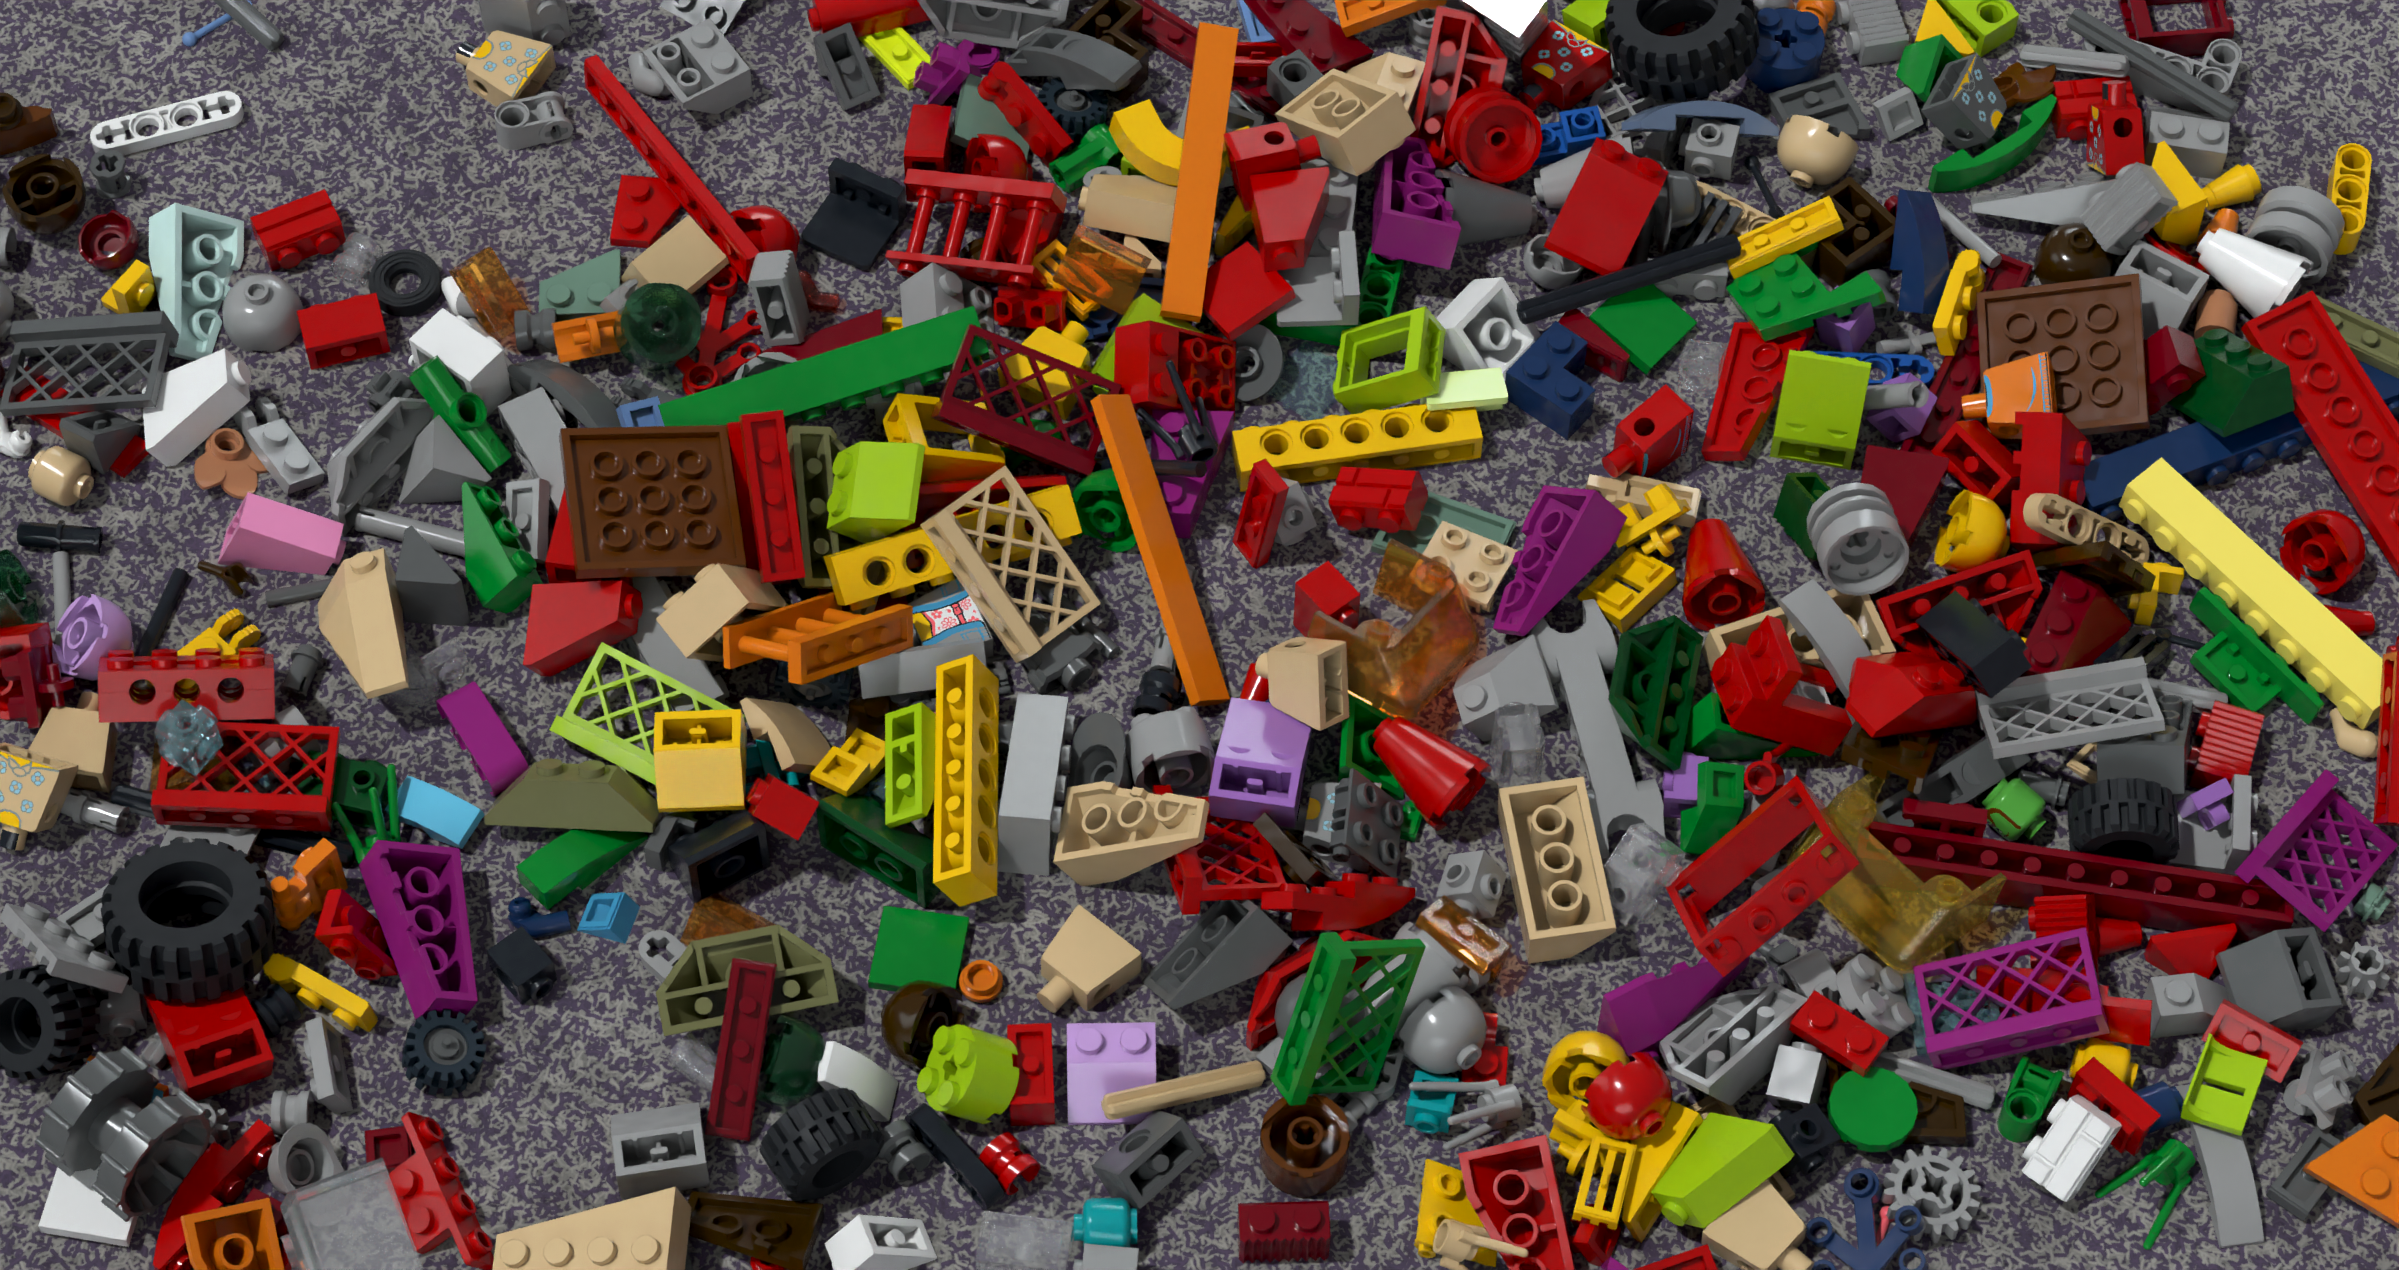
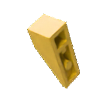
M1672 1101L1670 1110L1665 1117V1125L1658 1133L1651 1137L1643 1136L1630 1142L1637 1145L1624 1196L1622 1220L1633 1238L1641 1243L1659 1217L1662 1206L1651 1191L1703 1122L1699 1112Z

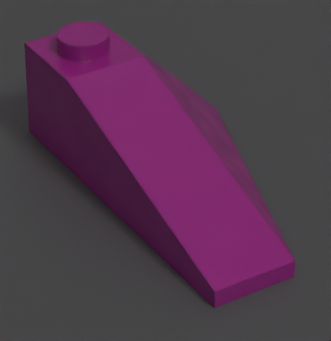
M1544 485L1524 521L1521 532L1527 537L1523 550L1515 552L1512 564L1517 567L1514 580L1504 588L1493 629L1498 633L1525 636L1609 552L1612 545L1619 538L1620 530L1627 516L1596 490Z
M1704 956L1696 966L1690 968L1685 961L1674 964L1669 974L1658 979L1653 972L1642 975L1603 995L1597 1032L1607 1034L1619 1042L1629 1057L1630 1062L1635 1061V1058L1631 1055L1632 1053L1648 1052L1658 1063L1662 1055L1659 1050L1660 1041L1710 998L1718 997L1749 964L1750 956L1725 977Z

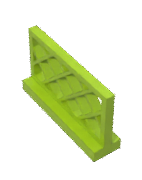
M601 642L563 716L557 715L549 730L656 785L654 752L650 738L654 737V729L647 731L642 710L663 704L665 712L672 711L670 700L685 695L692 698L695 711L703 710L701 703L713 708L710 710H727L732 708ZM609 655L620 661L625 678L604 685L600 671ZM629 666L640 672L632 675ZM648 677L656 679L660 696L639 703L634 682ZM595 682L597 687L591 689ZM665 684L676 689V691L667 693ZM627 685L632 706L612 713L606 692ZM599 695L604 716L590 721L577 716L585 699ZM635 713L640 734L627 739L620 738L614 720ZM742 714V715H743L744 722L746 723V722H747L746 717H745L744 714ZM607 723L609 732L598 726ZM643 741L645 750L633 744Z

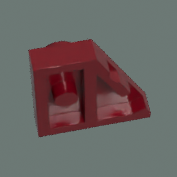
M1904 798L1902 816L1904 820L1911 819L1915 828L1982 838L1987 824L1988 809L1975 808L1967 803L1953 805Z

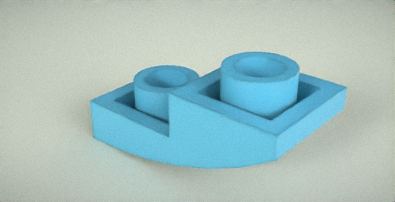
M408 775L398 789L400 822L423 829L430 838L460 849L464 847L485 815L481 809L469 802ZM388 804L387 807L385 808V811H386L388 814H389V804Z

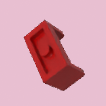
M1051 1023L1007 1025V1039L1014 1043L1018 1055L1012 1054L1013 1066L1019 1068L1017 1088L1010 1102L1011 1126L1055 1124Z

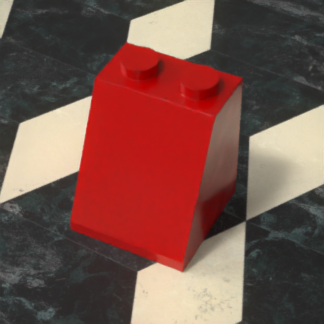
M1596 137L1543 247L1600 275L1622 269L1662 189L1668 171L1662 169L1660 164L1653 159L1647 157L1640 158L1625 151L1621 144L1613 140H1602Z

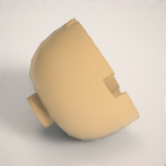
M1792 115L1791 119L1787 118L1779 135L1777 156L1783 168L1791 174L1790 180L1805 188H1811L1812 184L1827 185L1843 177L1859 150L1857 143L1843 131L1840 132L1839 137L1828 132L1827 130L1830 126L1828 123L1808 116Z

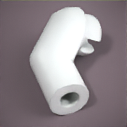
M0 412V453L12 458L26 456L31 451V435L24 431L22 436L19 430L13 433L10 432L7 416L4 417Z

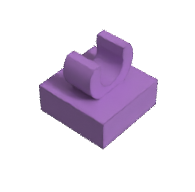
M2224 778L2178 801L2177 809L2182 819L2198 811L2199 821L2207 831L2230 819L2226 807L2219 800L2234 792L2227 779Z

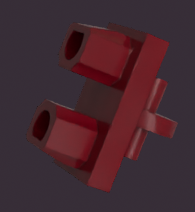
M48 644L34 645L1 660L2 674L5 680H21L23 694H17L9 698L7 704L9 718L11 720L27 722L28 729L41 728L51 708L65 705L63 691L75 687L74 678L61 677L59 663H51Z

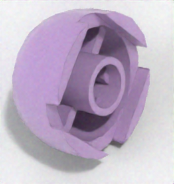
M91 594V598L82 595L66 609L59 621L56 630L62 632L63 635L60 646L53 643L52 658L53 663H59L60 672L91 681L98 680L100 657H108V651L112 650L133 651L131 622L122 609L113 602Z

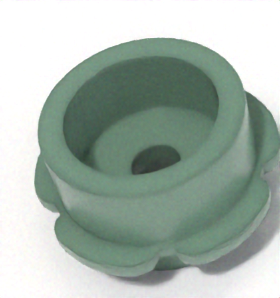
M2373 882L2367 887L2352 909L2363 917L2361 919L2362 922H2365L2368 917L2375 921L2379 919L2391 902L2385 896L2388 887L2385 886L2382 889Z

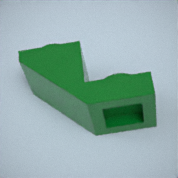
M1709 761L1698 764L1697 806L1681 811V854L1702 855L1736 826L1744 808V765Z

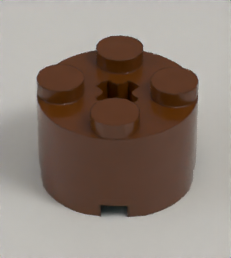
M1313 1094L1312 1097L1308 1096L1305 1105L1290 1106L1284 1097L1276 1101L1264 1115L1260 1132L1259 1159L1266 1178L1279 1190L1303 1199L1324 1193L1334 1187L1343 1177L1348 1164L1350 1131L1345 1113L1335 1102L1318 1094Z

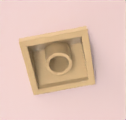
M687 215L629 264L620 280L624 284L629 279H636L638 281L637 286L646 295L651 294L653 296V302L672 311L729 264L727 256L690 215Z

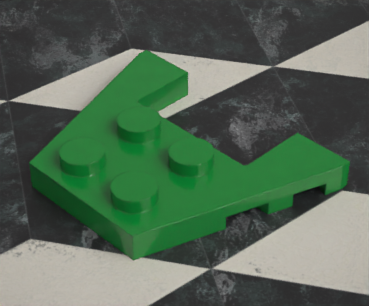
M1818 242L1794 253L1779 256L1774 262L1736 278L1726 287L1731 301L1764 341L1814 326V319L1833 313L1840 318L1853 314L1852 307L1870 302L1872 307L1887 302L1883 290L1867 271L1836 289L1828 291L1801 259L1802 256L1815 250L1818 247Z

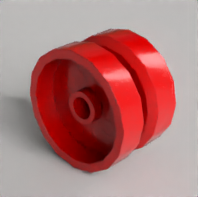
M1491 86L1470 89L1456 99L1447 113L1443 128L1445 144L1453 158L1482 181L1498 184L1516 180L1526 173L1538 158L1543 140L1540 122L1533 111L1504 89Z

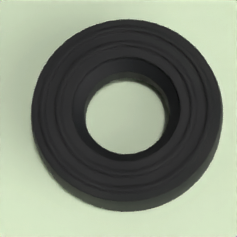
M401 249L390 252L374 264L369 274L370 294L376 293L380 309L393 316L408 317L423 313L436 303L442 291V279L437 264L430 256L417 250ZM402 273H412L421 279L420 286L415 291L407 294L394 292L390 288V283L394 277Z

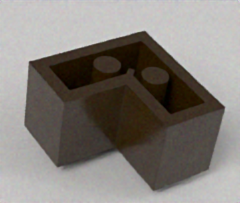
M1099 0L1069 31L1078 32L1104 41L1139 60L1142 68L1130 78L1131 82L1128 86L1115 92L1105 90L1124 103L1148 80L1149 50L1136 42L1142 37L1143 6L1133 0Z
M1851 176L1820 197V199L1830 196L1844 227V230L1818 242L1813 270L1833 289L1837 285L1841 286L1864 271L1878 269L1891 260L1896 218Z

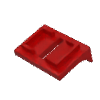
M2092 1057L2076 1072L2067 1095L2069 1100L2070 1097L2078 1094L2104 1112L2107 1106L2112 1108L2109 1115L2119 1121L2122 1127L2110 1144L2121 1154L2127 1150L2131 1155L2135 1156L2140 1151L2147 1133L2161 1117V1114L2095 1057Z

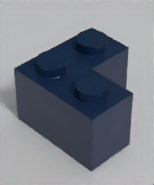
M1555 321L1506 371L1505 384L1508 392V401L1568 440L1592 415L1596 389L1576 377L1584 368L1588 342Z

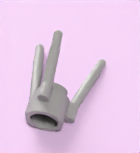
M1497 1079L1484 1082L1426 1081L1411 1082L1409 1084V1089L1412 1091L1483 1092L1484 1095H1480L1477 1098L1478 1108L1450 1116L1447 1122L1449 1125H1455L1482 1118L1486 1123L1444 1143L1443 1149L1446 1151L1472 1141L1492 1130L1506 1127L1507 1121L1518 1119L1522 1116V1101L1514 1084L1500 1086Z

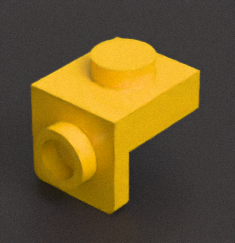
M136 259L101 298L103 306L117 314L142 312L157 296L150 267Z
M2143 562V567L2154 574L2156 578L2151 592L2128 595L2127 608L2135 609L2134 624L2151 625L2157 608L2158 592L2178 595L2184 579V568L2174 567L2162 562Z

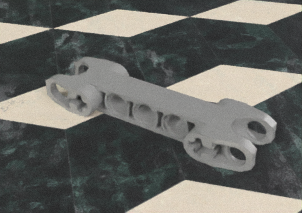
M1594 599L1583 600V609L1581 610L1583 626L1581 629L1572 633H1559L1550 628L1543 617L1527 633V636L1534 634L1537 637L1551 684L1556 683L1560 699L1565 701L1568 714H1565L1571 737L1575 736L1579 748L1575 752L1581 773L1586 772L1589 782L1586 790L1603 868H1608L1607 860L1610 858L1607 837L1619 830L1633 831L1643 837L1653 860L1665 858L1667 845L1663 816L1664 803L1655 779L1635 782L1621 731L1608 700L1609 690L1604 675L1613 674L1618 651L1613 630Z

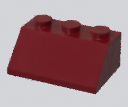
M2061 569L2025 642L2027 649L2023 654L2032 667L2020 677L2093 665V661L2129 631L2132 623L2099 584Z

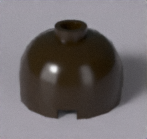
M38 154L23 159L9 171L10 178L6 182V186L3 183L2 192L9 213L21 227L36 234L52 235L65 231L74 225L81 216L86 202V189L79 168L70 159L63 157L64 161L51 159L50 154Z
M2073 222L2055 228L2044 237L2035 254L2034 273L2043 285L2112 277L2114 274L2115 254L2104 251L2101 245L2097 243V239L2093 237V234L2083 223Z
M917 980L901 986L885 1003L881 1012V1034L886 1048L899 1061L922 1070L926 1067L930 1052L917 1051L916 1048L919 1041L933 1046V1037L939 1027L943 1025L948 1027L957 1024L964 1025V1014L957 1012L958 1005L956 1000L963 1002L961 994L954 987L931 981Z

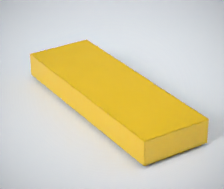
M1830 196L1737 237L1742 248L1741 255L1726 260L1733 278L1741 277L1774 262L1779 256L1794 253L1844 230Z

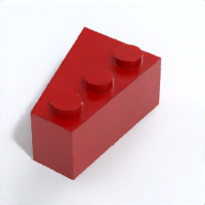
M2015 411V425H2022L2021 451L2013 452V464H2021L2019 490H2012L2009 543L2019 552L2029 549L2030 553L2062 548L2064 544L2042 535L2027 526L2023 516L2024 504L2026 499L2034 493H2052L2082 505L2085 499L2083 477L2085 466H2088L2091 462V444L2063 413ZM2042 511L2047 515L2046 519H2053L2054 514ZM2074 515L2070 517L2068 522L2071 536L2077 530V520Z

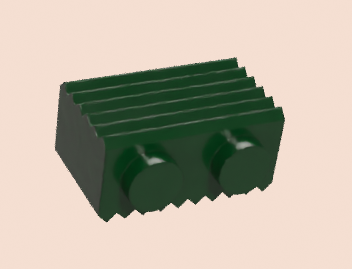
M1816 472L1787 473L1773 517L1777 519L1776 522L1781 523L1780 526L1784 527V532L1792 537L1793 540H1796V544L1800 545L1806 557L1818 561L1817 553L1807 533V516L1812 505L1825 492L1831 489Z

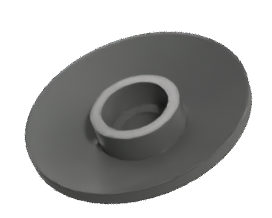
M1256 324L1233 340L1236 341V402H1250L1265 396L1277 384L1283 371L1284 353L1281 343L1269 329L1260 324ZM1222 332L1216 336L1228 339ZM1249 359H1254V368L1249 372H1245L1243 369L1245 362Z

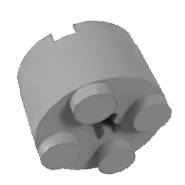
M1184 706L1173 711H1165L1154 715L1144 713L1133 718L1130 723L1131 730L1125 737V754L1131 768L1135 787L1144 788L1147 792L1153 793V785H1170L1173 794L1195 797L1200 794L1198 787L1207 780L1210 786L1216 756L1205 722L1197 715L1195 708Z

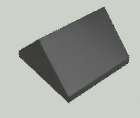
M411 525L404 531L395 578L405 622L466 626L471 620L462 580Z

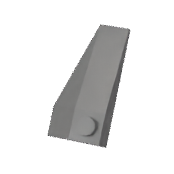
M2095 170L2075 174L2073 184L2066 186L2064 181L2048 180L2039 182V185L2034 186V193L2026 194L2025 188H2013L1970 198L1972 211L2055 225L2073 222L2084 224L2080 216L2089 208L2087 206L2088 201L2095 194L2107 191L2117 181L2116 175L2106 176Z

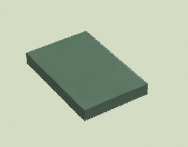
M1428 491V499L1424 510L1421 511V518L1416 531L1399 530L1396 533H1387L1379 529L1372 543L1371 551L1416 566L1442 520L1508 546L1514 533L1516 522Z

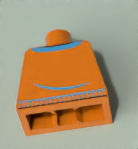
M2048 352L2038 353L1986 369L1983 372L1985 393L1962 396V410L1965 420L1987 417L1989 429L1995 438L2022 439V425H2015V411L2057 413L2054 368Z

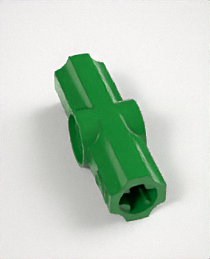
M1104 123L1094 126L1084 135L1079 146L1049 164V173L1064 192L1071 193L1084 185L1083 178L1085 174L1094 168L1102 166L1116 168L1121 165V159L1124 155L1120 152L1109 131L1110 126Z
M438 355L429 359L409 375L408 378L433 409V419L440 415L488 474L511 457V452L486 421L487 409L483 400L472 392H465Z

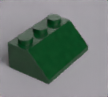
M2212 329L2205 332L2202 337L2194 339L2206 375L2194 383L2189 390L2177 395L2168 402L2169 405L2222 437H2227L2295 410L2289 366L2225 329Z
M837 793L819 801L820 803L816 811L820 845L922 908L926 909L940 892V889L933 884L934 838L930 839L920 833L912 822L893 828L887 827L885 825V811L876 800L867 795L861 797L854 793L846 797Z

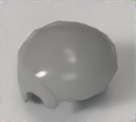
M1538 234L1524 248L1523 263L1528 276L1545 289H1561L1571 285L1579 278L1585 267L1543 247L1549 234Z

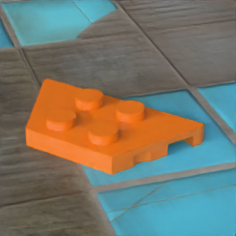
M2384 1114L2321 1156L2307 1163L2302 1171L2399 1229V1122Z

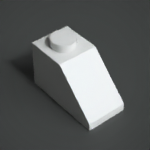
M859 1214L824 1243L831 1259L833 1270H908L937 1259L923 1221L920 1219Z

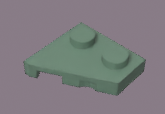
M620 249L607 252L539 282V313L545 308H556L558 321L606 313L599 305L606 296L621 286Z

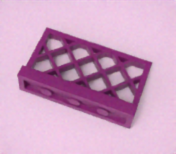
M2327 769L2323 771L2234 872L2247 884L2257 875L2323 932L2335 921L2398 846L2394 840L2332 790L2339 779ZM2328 806L2342 817L2343 822L2332 820ZM2312 829L2323 831L2327 842L2316 840ZM2338 834L2348 835L2352 846L2342 845ZM2363 838L2371 841L2381 851L2366 849ZM2295 849L2305 850L2310 862L2298 860ZM2320 853L2332 855L2335 866L2324 864ZM2346 858L2357 859L2361 870L2349 868ZM2273 868L2289 870L2292 881H2287ZM2303 873L2315 875L2318 886L2307 884ZM2329 877L2340 879L2344 890L2332 888ZM2312 897L2323 899L2328 914L2313 903Z
M2086 927L1913 966L1926 1034L1924 1038L1927 1054L1934 1068L1945 1070L2110 1033ZM2080 943L2082 954L2072 967L2054 958L2062 947ZM2030 954L2039 959L2040 962L2028 978L2011 969L2018 957ZM1987 964L1997 971L1985 987L1968 979L1976 966ZM2049 965L2066 974L2054 992L2036 983ZM2084 966L2087 976L2080 973ZM1945 974L1954 980L1942 997L1927 989L1926 978ZM2005 975L2023 984L2010 1002L1993 993ZM2077 980L2089 987L2091 999L2072 1003L2062 996L2072 982ZM1962 985L1979 994L1967 1012L1950 1003ZM2031 989L2048 998L2040 1011L2028 1013L2019 1008V1005ZM1989 999L2003 1007L2004 1011L1996 1021L1985 1023L1975 1016ZM1930 1001L1936 1004L1932 1010ZM1944 1009L1961 1018L1953 1030L1936 1034L1934 1023Z

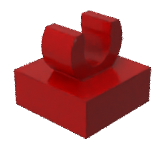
M1587 1204V1206L1594 1208V1204ZM1571 1216L1570 1221L1578 1228L1575 1236H1569L1572 1251L1582 1253L1589 1263L1600 1267L1612 1255L1622 1229L1619 1225H1617L1616 1230L1607 1228L1608 1224L1599 1222L1598 1226L1590 1224L1591 1219L1582 1217L1581 1221L1572 1219Z

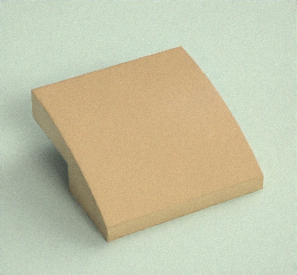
M747 697L740 701L754 740L772 743L782 771L810 774L831 749L815 724L794 705Z

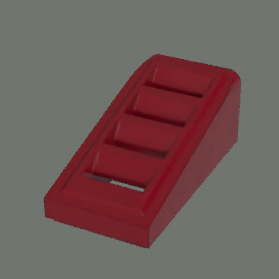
M1577 308L1565 312L1558 323L1588 342L1585 364L1619 383L1623 382L1627 377L1630 355Z

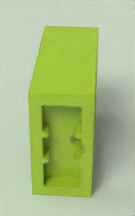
M1424 306L1343 330L1341 332L1340 348L1337 351L1336 378L1333 382V394L1336 400L1351 414H1357L1369 409L1382 410L1438 394L1446 329L1429 309ZM1407 349L1403 370L1367 380L1370 359Z

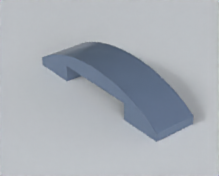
M1705 100L1665 104L1646 109L1622 122L1621 131L1637 132L1675 131L1676 118L1725 120L1726 124L1740 126L1739 137L1763 138L1779 136V128L1750 109L1731 103Z

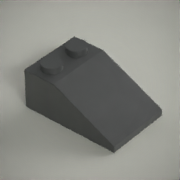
M1249 899L1217 900L1141 982L1175 1010L1264 973L1268 967L1278 964L1283 959L1287 947L1293 940Z

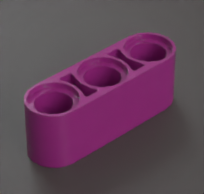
M475 681L435 701L442 719L447 718L452 727L450 731L461 749L465 750L467 748L472 758L470 763L482 781L487 780L492 789L490 794L493 797L505 791L529 768L520 749Z

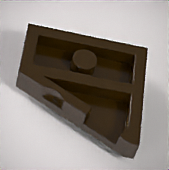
M1266 812L1253 823L1254 827L1287 862L1283 869L1295 883L1305 884L1311 891V887H1324V881H1340L1318 855L1302 844L1288 830L1284 832Z

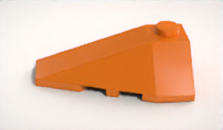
M270 1198L181 1216L189 1260L194 1270H284Z

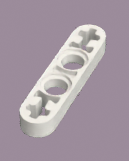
M221 91L101 122L92 129L90 140L95 153L102 150H116L124 156L234 127L242 121L244 110L238 95L230 91ZM228 105L230 112L222 114L220 107ZM203 110H208L210 119L205 120ZM186 115H192L197 118L196 122L190 126L184 127L176 124L181 117ZM147 125H154L159 128L151 136L145 137L138 134L139 130ZM125 130H130L132 139L127 140ZM108 135H112L114 138V142L111 144H106L105 137Z

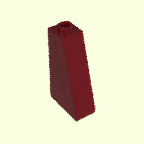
M1867 445L1861 483L1874 485L1885 492L1892 504L1898 524L1903 531L1910 550L1945 484L1949 458ZM1890 586L1877 593L1869 594L1871 600L1885 597Z

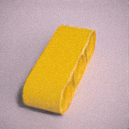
M2348 143L2338 149L2328 178L2326 197L2339 208L2345 221L2342 238L2337 249L2333 252L2337 255H2346L2356 249L2366 221L2372 158L2368 149L2356 143Z

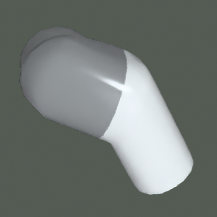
M455 276L442 280L441 290L455 315L479 318L481 316H489L493 312L494 300L490 295L476 291H464L459 279Z

